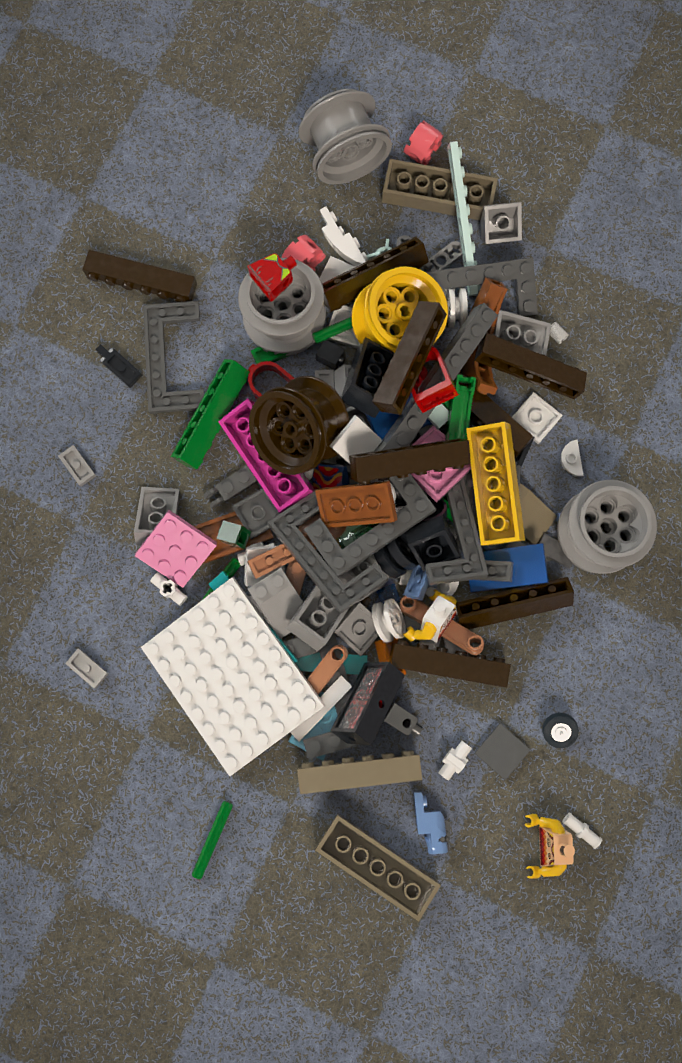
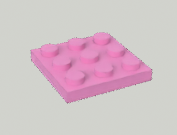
M433 425L412 445L444 441L446 436ZM466 464L461 469L448 467L443 472L430 470L424 475H415V473H411L420 488L434 501L438 502L471 470V464Z
M168 510L137 550L135 557L183 588L217 546V542Z

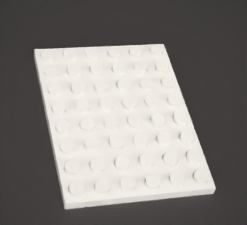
M234 577L230 578L141 647L229 776H232L325 707L323 701L291 659Z

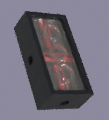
M390 662L364 663L330 731L347 744L372 745L390 706L393 704L394 697L402 685L405 675Z

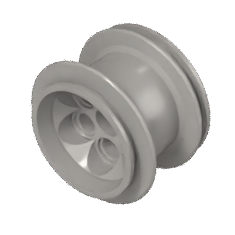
M356 89L337 90L317 100L306 111L299 126L298 134L301 141L305 144L317 146L318 152L313 159L312 167L322 182L327 184H343L357 180L375 170L390 154L392 142L389 131L384 126L372 124L370 121L374 114L376 103L373 96L369 93Z
M295 260L297 266L291 269L292 283L272 302L251 279L249 272L244 277L239 288L238 303L248 336L258 347L263 348L264 351L275 352L274 355L288 353L286 354L288 356L305 351L315 343L312 334L323 329L325 324L326 310L322 282L311 267L298 260Z
M602 480L584 488L567 502L557 524V538L567 558L578 568L597 574L613 573L640 561L652 548L657 534L656 514L648 498L633 485L619 480ZM601 505L607 508V513L601 510ZM618 514L624 516V522L619 520ZM585 515L591 517V523L585 520ZM600 525H603L605 527L604 530L607 531L606 534L602 532V528L600 527ZM620 533L625 534L626 541L620 538ZM588 534H590L593 537V541L590 539ZM605 543H608L610 545V552L605 549Z

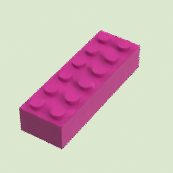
M247 398L218 422L278 512L282 513L314 492L315 489L304 473L296 475L281 473L270 467L260 457L253 445L249 431L250 411L255 402Z

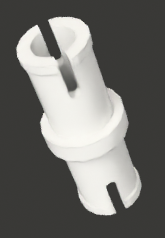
M568 813L564 817L563 824L573 830L578 838L584 839L594 849L601 844L602 838L590 830L589 825L579 821L572 813Z

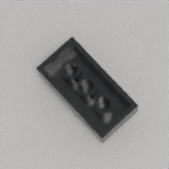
M365 337L355 352L341 396L343 402L375 418L380 410L372 401L395 353Z

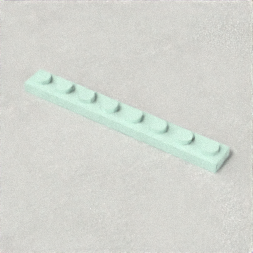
M455 141L450 142L447 149L464 267L477 265V261H474L473 258L475 244L471 242L470 236L473 234L472 224L468 222L470 207L469 204H466L465 197H467V186L463 185L465 170L464 166L460 164L462 149L458 147V142ZM480 284L467 286L468 297L478 294Z

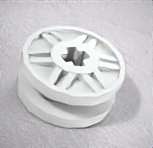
M450 288L447 290L446 297L448 328H454L456 320L459 321L461 327L468 317L466 288L459 289L458 297H455L454 289Z
M390 598L385 600L384 604L381 602L375 603L372 607V618L375 629L382 641L389 643L394 640V637L396 639L404 638L403 633H406V626L402 611L397 602Z

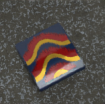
M320 462L313 470V488L315 490L350 484L347 466Z

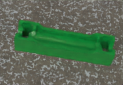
M457 374L453 382L459 395L450 399L445 440L457 438L468 440L466 428H469L476 377L466 378L463 375ZM459 382L467 383L468 388L466 386H460Z

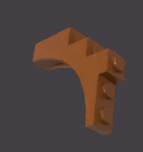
M486 277L471 311L474 307L485 303L496 314H499L501 304L508 289L502 282ZM497 318L486 333H494ZM476 347L460 372L467 378L476 377L475 387L479 393L495 395L498 388L493 378L492 367L474 361Z

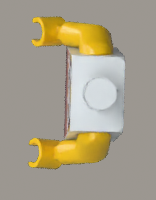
M434 589L435 593L433 596H429L434 602L423 617L421 630L415 631L409 626L407 628L408 631L403 633V635L410 642L415 639H431L437 643L457 614L456 599L451 595L442 594L437 589Z

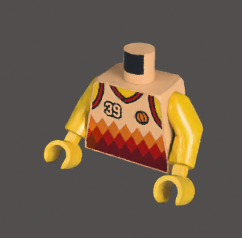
M536 814L526 815L525 817L531 819V823L525 824L526 827L540 825V866H542L541 869L538 866H528L526 869H532L533 875L527 877L529 879H537L541 875L543 877L562 875L567 865L574 862L575 849L573 847L572 834L566 831L557 819L545 817L539 819Z

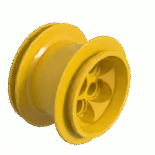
M397 267L380 274L371 284L366 286L357 296L351 315L353 331L360 345L366 337L395 353L419 301L439 302L447 314L434 341L435 343L445 329L448 319V306L444 292L434 278L417 268ZM386 296L391 298V302L387 300ZM379 312L384 315V319L379 316ZM390 328L393 329L395 335L390 333Z

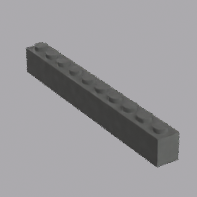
M485 303L473 308L441 355L452 380L456 378L498 316ZM438 361L419 386V393L446 380ZM412 397L375 451L409 446L434 408L422 413L414 397Z

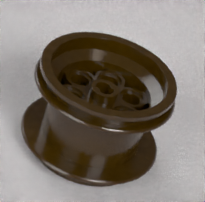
M300 376L289 381L284 387H276L266 391L255 401L250 411L249 431L256 451L270 467L284 474L296 475L314 469L321 460H327L338 455L330 445L349 423V416L343 400L333 387L319 378Z

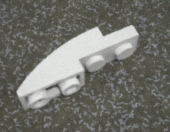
M327 207L320 209L322 218L326 223L322 231L331 247L344 260L355 267L368 261L364 252L361 253L358 249L360 244L357 238H352L350 233L345 234L341 226L337 227L335 223L337 218L333 211L329 212Z

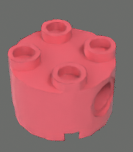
M423 120L409 138L410 146L406 144L403 152L419 164L427 165L432 158V152H436L441 146V140L444 135Z
M302 235L297 238L299 241L296 244L292 242L286 248L282 258H288L291 255L295 260L305 263L316 271L315 267L325 259L326 255L308 235Z

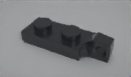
M101 344L95 349L102 356L100 359L102 364L129 388L143 376L137 368L115 349L111 348L108 351Z

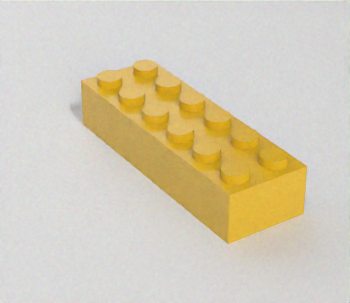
M500 422L466 428L470 445L471 470L481 546L525 541L510 424Z

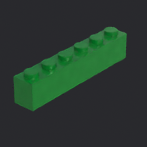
M223 360L171 457L188 468L198 469L203 463L206 452L211 448L216 434L221 430V425L218 421L230 413L231 406L237 400L242 386L247 382V377L250 373L235 360Z

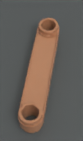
M404 596L400 601L402 613L422 624L423 617L430 607L417 599ZM407 603H410V604H412L413 606L410 607V608H407V607H405L404 605L407 604ZM453 620L442 635V637L472 655H478L484 649V641L481 636ZM476 642L480 644V646L472 647L470 644Z
M340 644L333 646L307 679L318 695L347 659L348 650L345 646ZM336 648L343 652L342 659L335 656Z

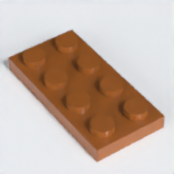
M390 481L318 488L315 490L321 520L327 528L388 523L398 520Z
M236 512L194 526L217 542V546L202 565L244 550L227 545L216 539L223 521L243 526ZM271 529L252 540L249 537L246 547L274 539Z

